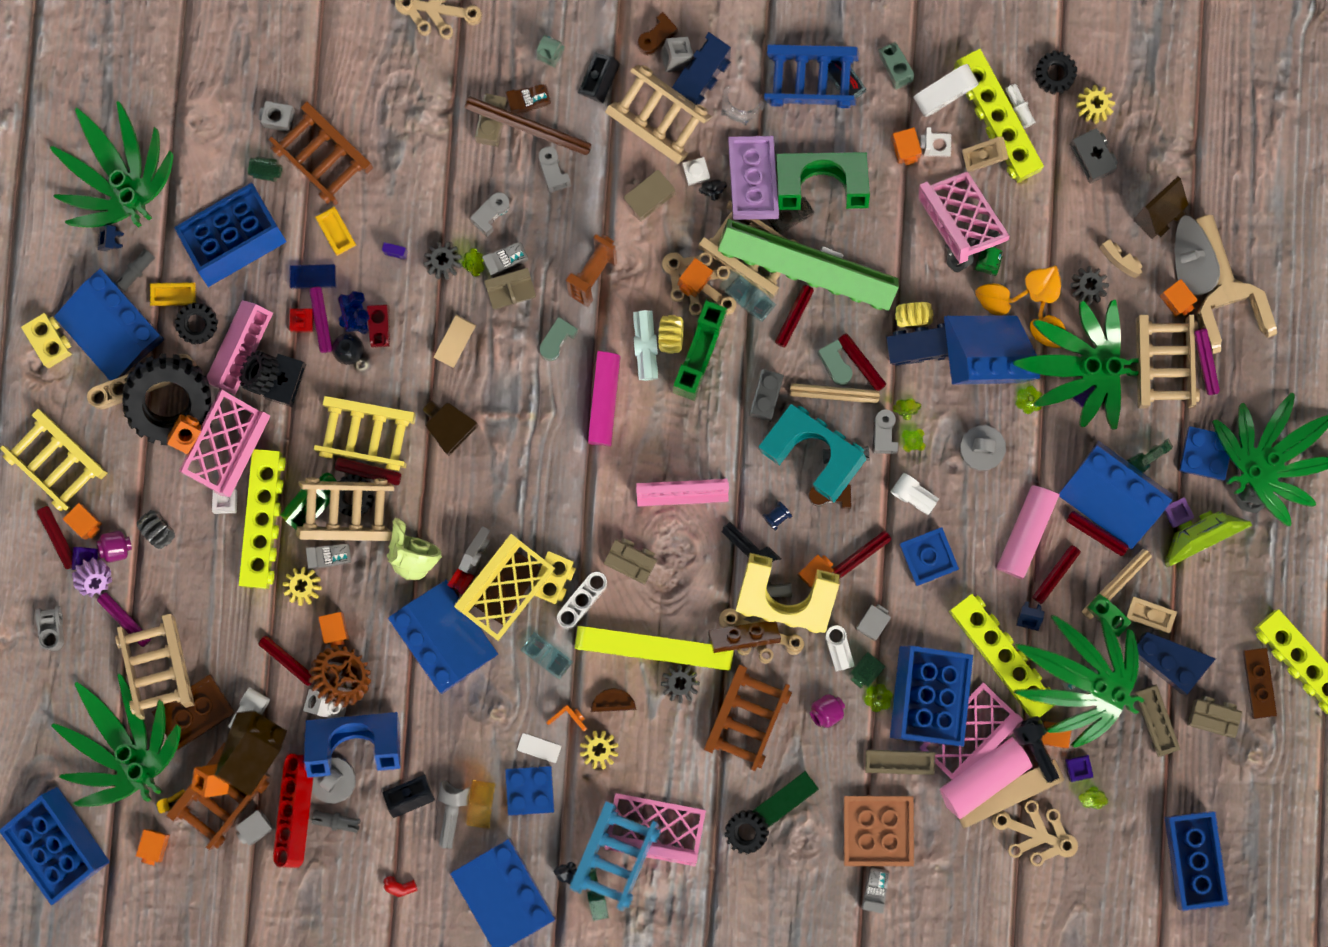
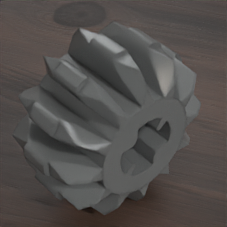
M439 241L437 242V249L432 245L429 246L432 254H424V257L429 259L424 262V266L431 267L428 270L429 275L436 272V279L439 280L441 275L444 274L445 279L448 280L449 272L454 276L457 275L454 267H462L461 263L456 262L462 259V255L456 254L458 251L456 246L450 249V242H446L443 248ZM446 256L448 263L444 262V265H440L438 259Z
M1091 266L1087 267L1086 272L1080 268L1078 270L1079 275L1074 274L1072 276L1075 282L1070 284V288L1077 289L1072 293V296L1080 295L1079 303L1084 301L1085 298L1087 305H1091L1093 300L1099 303L1101 301L1100 296L1105 297L1107 295L1104 289L1109 287V283L1102 282L1107 276L1104 274L1100 277L1098 275L1100 273L1099 268L1094 273H1092ZM1087 281L1088 284L1090 282L1094 284L1092 290L1085 287Z
M150 510L143 514L136 522L138 530L155 548L162 549L168 546L175 538L174 530L156 511Z
M678 664V672L676 673L672 666L669 667L670 672L673 674L672 676L663 673V677L669 679V682H661V686H669V689L663 691L664 695L671 691L673 692L670 701H673L675 696L679 695L678 701L683 703L682 695H685L687 700L690 701L692 698L688 692L698 693L696 689L691 688L692 685H700L699 681H691L698 674L694 672L689 676L690 666H687L685 672H682V664ZM681 677V680L682 678L686 680L684 684L685 689L680 690V687L678 690L674 687L676 684L675 679Z

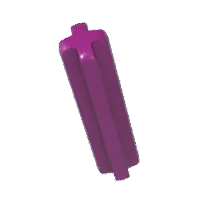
M313 287L309 291L319 349L321 353L332 352V344L321 287Z
M1198 329L1194 332L1206 392L1208 395H1216L1220 392L1208 331L1207 329Z
M104 592L98 597L97 602L128 634L143 631L108 593ZM151 638L137 641V643L141 647H145L151 641Z

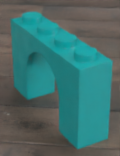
M790 404L758 448L764 456L780 466L799 442L811 438L824 441L831 449L829 463L815 480L813 486L818 493L835 503L867 460L863 453L864 449L854 442L851 445L845 441L846 437L839 431H830L827 428L828 425L821 419L816 418L814 420L808 416L810 413L802 406L795 407Z

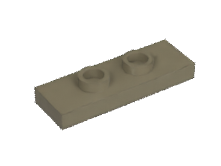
M1157 684L1135 691V695L1144 699L1143 703L1137 702L1157 757L1181 750Z
M866 749L865 773L935 775V752Z

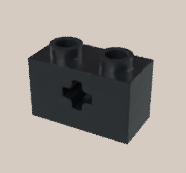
M277 354L279 373H276V376L278 377L277 380L273 381L274 386H270V391L265 392L263 397L267 400L293 407L306 364L303 361ZM285 374L288 381L283 382L281 385L278 378H283Z

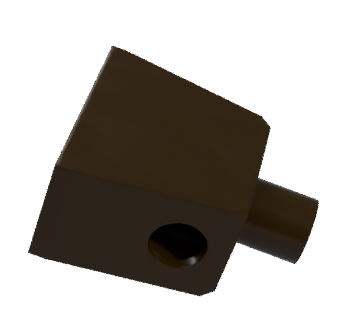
M430 401L423 408V411L431 418L425 426L448 456L479 426L475 420L448 402L441 409L433 401Z

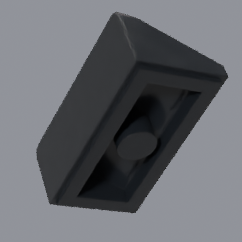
M595 53L578 94L604 103L620 63L612 56Z
M425 774L382 792L388 811L393 818L435 801Z

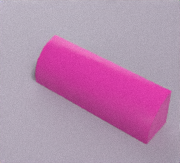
M597 351L588 443L591 445L612 446L621 356L618 354Z

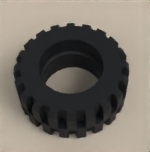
M166 353L159 354V358L156 359L150 356L146 358L145 363L139 362L135 366V370L130 371L127 376V382H125L123 388V413L128 418V425L131 429H136L138 436L142 438L145 435L148 437V442L155 443V440H159L161 445H168L167 437L181 414L186 417L187 415L193 416L202 426L211 408V390L206 376H203L201 368L198 365L194 367L192 361L188 358L181 360L180 355L173 354L172 358L166 357ZM161 382L176 383L187 391L189 403L184 411L175 416H160L153 413L146 406V392L152 386ZM189 429L179 431L182 436H189L192 433Z

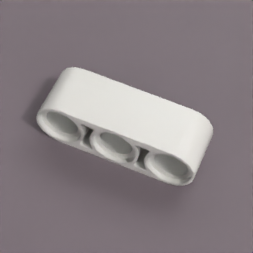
M965 64L920 91L913 98L923 116L927 117L978 86L979 83L969 65Z
M600 572L591 573L557 614V620L561 627L570 629L576 626L607 587V579L604 574ZM596 576L601 577L604 581L599 589H594L590 585L592 578ZM581 594H585L589 598L588 604L583 607L576 604V598ZM565 612L573 613L574 620L571 624H564L561 617Z

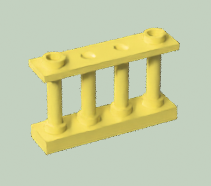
M324 396L323 406L328 408L330 414L323 446H314V450L319 452L320 457L332 459L333 455L379 463L386 465V469L399 471L400 467L406 468L407 464L404 461H399L405 428L408 427L409 423L415 424L416 414L414 412ZM342 411L351 412L350 416H352L345 451L332 448L338 415ZM364 415L373 416L372 420H374L368 455L354 452L361 418H364ZM386 419L395 420L397 425L390 459L377 457L383 422H386Z
M37 409L32 414L37 420L34 423L35 426L12 450L3 445L0 448L5 453L2 457L11 465L14 463L18 465L53 499L51 503L60 512L63 510L70 512L72 508L67 502L83 485L95 476L103 479L108 472L40 409ZM48 430L53 435L50 438L52 441L27 466L18 456L42 431ZM64 445L69 450L68 456L43 481L34 472L58 447L61 448ZM80 461L86 466L83 469L84 472L59 496L50 487L74 462L78 463Z

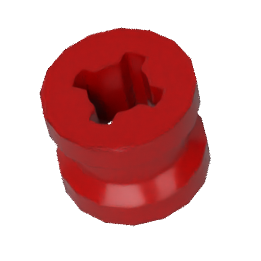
M458 567L447 586L450 588L455 587L463 595L475 576L466 574Z

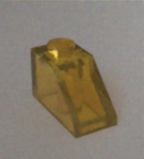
M472 780L467 826L490 829L497 783Z

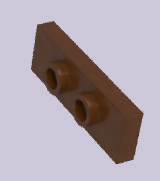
M776 621L756 622L708 631L713 653L781 643V636Z
M1267 648L1244 650L1243 656L1253 719L1277 716L1268 650Z

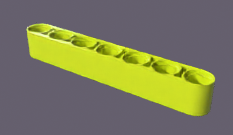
M577 626L574 647L577 650L731 671L734 650L713 653L711 644L584 626Z

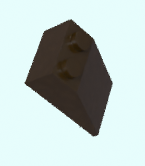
M1177 176L1134 219L1151 239L1156 235L1161 238L1170 229L1168 224L1172 220L1177 223L1186 214L1184 209L1189 204L1181 178Z
M254 710L237 712L214 776L246 795H251L280 753L287 730Z

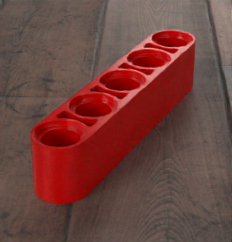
M291 753L284 760L273 861L278 867L299 868L304 861L313 777H307L304 754Z

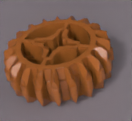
M334 646L332 650L326 648L311 663L312 668L309 670V674L312 677L309 679V682L315 684L312 687V691L318 690L320 692L318 698L324 696L326 698L325 704L333 701L334 707H337L339 704L342 707H346L348 704L354 705L357 700L360 701L364 694L368 692V685L371 683V679L368 676L371 674V671L365 669L368 666V662L362 663L360 661L362 655L358 657L354 655L355 649L348 652L346 646L342 647L341 650L338 646ZM330 662H340V663H343V664H342V665H335V664H332V665H331V664H329V663H330ZM342 671V673H341V675H340V676H342V678H341V680L338 682V680H339V678H340V677H338V675H339V673ZM338 688H349L351 691H339Z

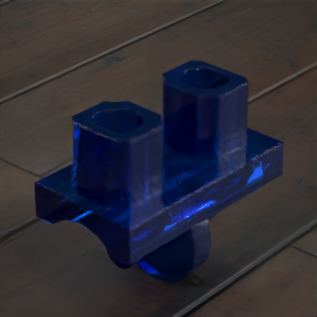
M352 291L350 295L341 294L338 297L342 314L338 319L339 325L344 327L346 332L358 331L366 334L369 331L367 321L370 317L369 313L363 309L364 294Z

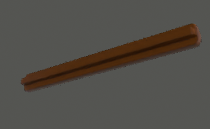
M471 96L466 99L464 108L583 155L589 154L592 145L587 141Z

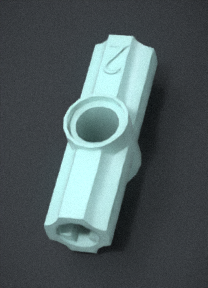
M653 311L633 312L635 328L634 348L635 357L637 356L639 381L658 379L656 360L658 350L657 338L654 335Z

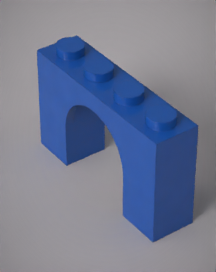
M398 712L306 720L304 764L307 777L330 776L331 756L334 749L340 743L354 738L366 739L374 744L377 771L400 769V722Z

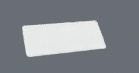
M523 733L517 750L556 763L561 746Z

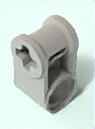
M56 606L55 609L50 610L36 609L35 618L38 627L39 644L42 648L49 651L60 650L64 645L63 613L61 607ZM54 634L56 642L54 645L48 646L47 638Z

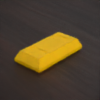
M335 206L315 217L336 256L356 246Z
M195 282L150 283V306H178L196 303Z

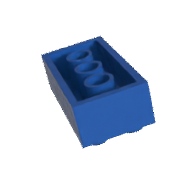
M1215 811L1164 817L1177 909L1186 911L1229 905Z

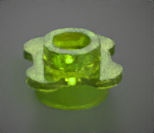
M922 429L903 431L904 451H923L926 445L923 443L924 431Z

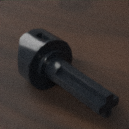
M731 522L722 528L721 532L748 558L750 553L772 558V562L782 559L769 546L759 550Z
M1035 716L1024 720L1019 728L1014 729V736L1020 746L1029 744L1046 782L1051 783L1060 777L1041 740L1047 734V730L1042 720Z

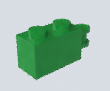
M328 472L322 474L319 478V481L337 482L333 475ZM301 489L280 514L285 522L295 530H297V526H303V523H306L307 489ZM317 490L315 520L330 504V490Z

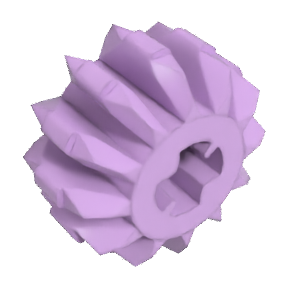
M93 557L90 562L83 559V565H76V571L72 573L75 589L83 596L88 594L91 598L95 593L101 596V591L103 589L108 590V584L112 582L109 566L101 559L96 561Z

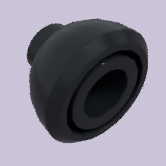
M351 333L341 334L334 340L332 345L333 356L338 362L345 365L354 364L359 361L364 352L361 339Z

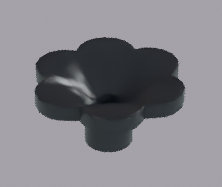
M718 179L705 182L699 188V193L710 196L712 201H716L720 198L719 194L724 192L727 183L721 182Z
M568 862L567 865L561 864L560 867H556L554 874L557 875V879L560 882H567L571 885L577 871L576 864Z

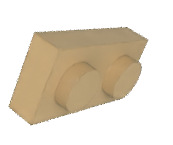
M997 137L962 150L967 172H972L1008 159L1004 137Z
M1133 596L1126 617L1130 621L1170 634L1177 612Z

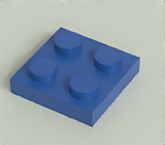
M1189 426L1179 472L1225 481L1230 457L1220 443L1216 432Z
M942 527L899 544L916 587L959 570Z
M552 766L505 769L508 816L554 813Z

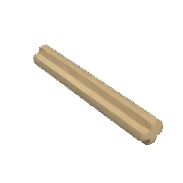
M795 383L790 386V395L795 397L878 403L880 399V392L876 390Z
M1142 549L1099 594L1110 601L1152 558L1150 552ZM1087 606L1082 610L1083 615L1089 620L1094 617L1088 611Z

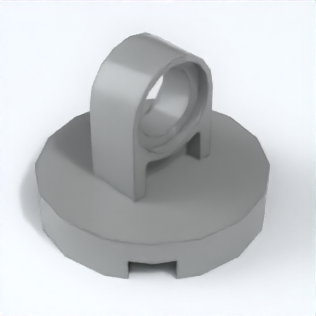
M987 425L971 428L963 436L960 443L961 457H963L970 468L977 471H988L996 467L1003 460L1006 452V443L1002 434L995 428Z
M331 758V775L313 777V794L319 800L326 803L345 801L352 795L356 787V776L353 767L345 760Z

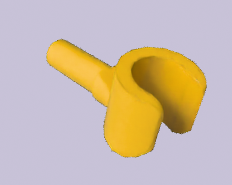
M182 789L171 797L159 800L157 802L158 812L170 811L169 803L179 799L185 790Z

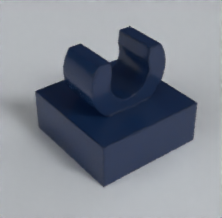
M106 225L99 228L98 250L109 251L122 248V244L115 242V237H122L124 233L121 231L115 232L116 226Z
M1026 601L1018 615L1016 626L1039 631L1045 611L1041 610L1040 604H1038L1036 609L1030 608L1029 602Z

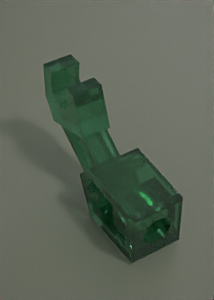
M1168 438L1162 444L1153 446L1147 454L1138 453L1126 461L1144 473L1151 467V462L1168 453L1173 448V445Z
M591 868L588 876L591 877L592 881L598 883L596 868ZM592 890L587 891L593 921L609 918L605 896Z

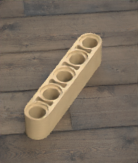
M179 354L181 360H185L186 358H188L192 361V365L194 367L197 366L196 362L190 356L186 354ZM129 374L91 388L87 394L89 404L102 410L122 403L123 394L117 395L116 388L127 382ZM172 382L155 384L146 393L170 385ZM98 393H103L104 400L101 403H95V396Z
M1053 759L1052 763L1060 777L1059 779L1047 783L1039 766L1023 773L959 819L963 828L969 827L1063 782L1065 778L1056 760Z

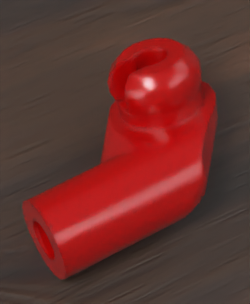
M387 876L383 880L385 891L397 897L418 891L415 880L404 884L397 882L393 876Z

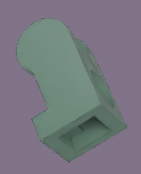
M544 35L537 48V60L555 68L565 46L562 45V42Z
M896 42L878 50L881 61L892 80L895 90L913 82L914 73Z
M558 317L541 343L540 353L542 357L547 361L556 360L560 355V348L567 337L574 339L578 329Z
M836 340L818 350L817 354L832 380L837 385H846L850 382L853 372L851 367L844 363L838 353L842 350V345L839 340Z

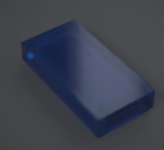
M336 265L290 266V288H336Z

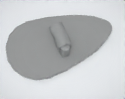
M1186 215L1180 219L1175 236L1178 281L1182 279L1193 295H1204L1212 291L1217 285L1220 277V266L1204 230L1191 216Z

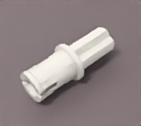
M1012 84L1008 86L1006 92L1023 128L1025 129L1035 124L1036 121L1028 107L1029 103L1024 101L1017 85Z

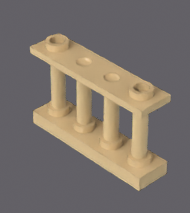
M637 65L630 71L637 77L621 102L610 104L605 113L679 164L688 155V152L684 150V144L699 121L706 123L712 116L708 114V110L700 104L695 105L654 76L650 68L645 65ZM646 82L655 91L640 115H634L629 111V106L643 83ZM662 95H664L674 103L659 127L654 129L647 124V119ZM682 108L690 113L692 117L677 140L672 142L666 137L665 132Z
M729 200L727 209L731 211L713 238L708 240L704 237L701 240L699 249L711 254L713 259L728 267L771 298H774L779 290V287L776 286V281L781 273L771 272L769 276L764 278L757 273L759 265H745L739 261V258H729L718 251L719 240L728 219L733 220L732 201ZM758 219L745 220L751 227L785 238Z
M1139 315L1136 318V357L1139 358V363H1137V371H1139L1137 376L1138 408H1148L1154 400H1187L1188 408H1193L1196 406V402H1199L1200 391L1199 388H1196L1194 332L1198 330V322L1194 321V315L1187 316L1185 323H1152V321H1149V315ZM1153 332H1186V346H1153V344H1149V335H1152ZM1153 355H1186L1187 368H1153V366H1150V357ZM1153 377H1187V391H1154V389H1150V380H1153Z
M307 477L305 481H299V486L302 489H307L306 523H303V526H297L296 536L300 540L391 541L392 532L383 525L385 491H394V486L388 483V480L374 479V482L319 481V478ZM317 490H330L329 523L326 524V527H317L315 523ZM339 490H353L352 519L349 527H340V524H338ZM362 491H376L374 524L371 527H363L361 524Z
M172 614L163 615V623L160 626L127 635L124 628H117L118 635H115L118 648L122 649L132 695V701L129 702L132 714H136L141 720L145 719L144 709L157 706L158 700L163 701L164 704L174 701L181 702L186 708L195 705L176 619ZM160 635L167 637L168 645H165V648L132 656L130 643ZM164 657L171 658L173 667H170V670L140 678L136 677L134 665ZM169 679L176 680L178 689H175V692L141 700L139 687Z

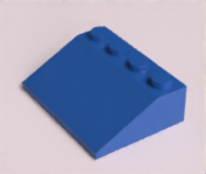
M253 183L248 184L174 227L196 270L208 287L287 242Z
M101 268L78 288L54 316L110 381L125 375L165 340Z
M1018 316L944 317L952 385L1025 383L1040 379L1039 374L1025 371L1013 365V361L1037 356Z
M1100 441L1097 442L1059 492L1060 498L1111 535L1127 544L1130 549H1133L1173 500L1172 493Z
M447 580L388 617L440 694L445 693L499 655L481 628L454 607L460 598L453 588L447 586L449 583Z
M899 646L890 738L964 747L973 655L916 646Z
M58 787L40 795L0 829V833L51 906L110 863Z
M511 839L504 841L450 873L491 947H510L556 920Z

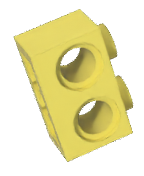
M43 313L21 327L43 365L47 368H51L72 355L69 350L72 346L65 335H60L57 330L60 328V325L54 316L50 317ZM42 325H47V332L44 335H39V328ZM53 344H58L59 351L51 355L50 347Z
M548 551L545 561L552 566L558 562L563 563L565 571L561 575H556L552 572L534 596L557 605L558 601L563 602L567 592L564 586L567 580H572L576 568L573 567V561ZM543 564L537 577H543L548 570ZM536 580V581H535L534 587H535L536 584L539 582V580ZM549 583L556 586V593L552 596L545 595L543 591L545 585Z

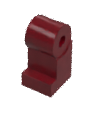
M389 305L367 306L371 348L390 347Z

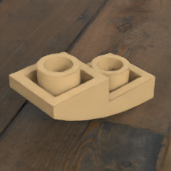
M1109 239L1099 247L1106 258L1125 274L1136 278L1142 273V265L1138 258L1132 257L1131 254L1122 258V251L1117 243H1112Z
M455 315L434 358L454 368L476 325Z

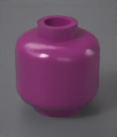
M121 531L104 533L100 536V540L96 541L100 559L104 558L108 563L126 559L128 551L132 550L130 538L125 537Z
M831 694L822 696L811 705L810 716L813 722L818 727H832L844 717V702L840 697L835 698Z

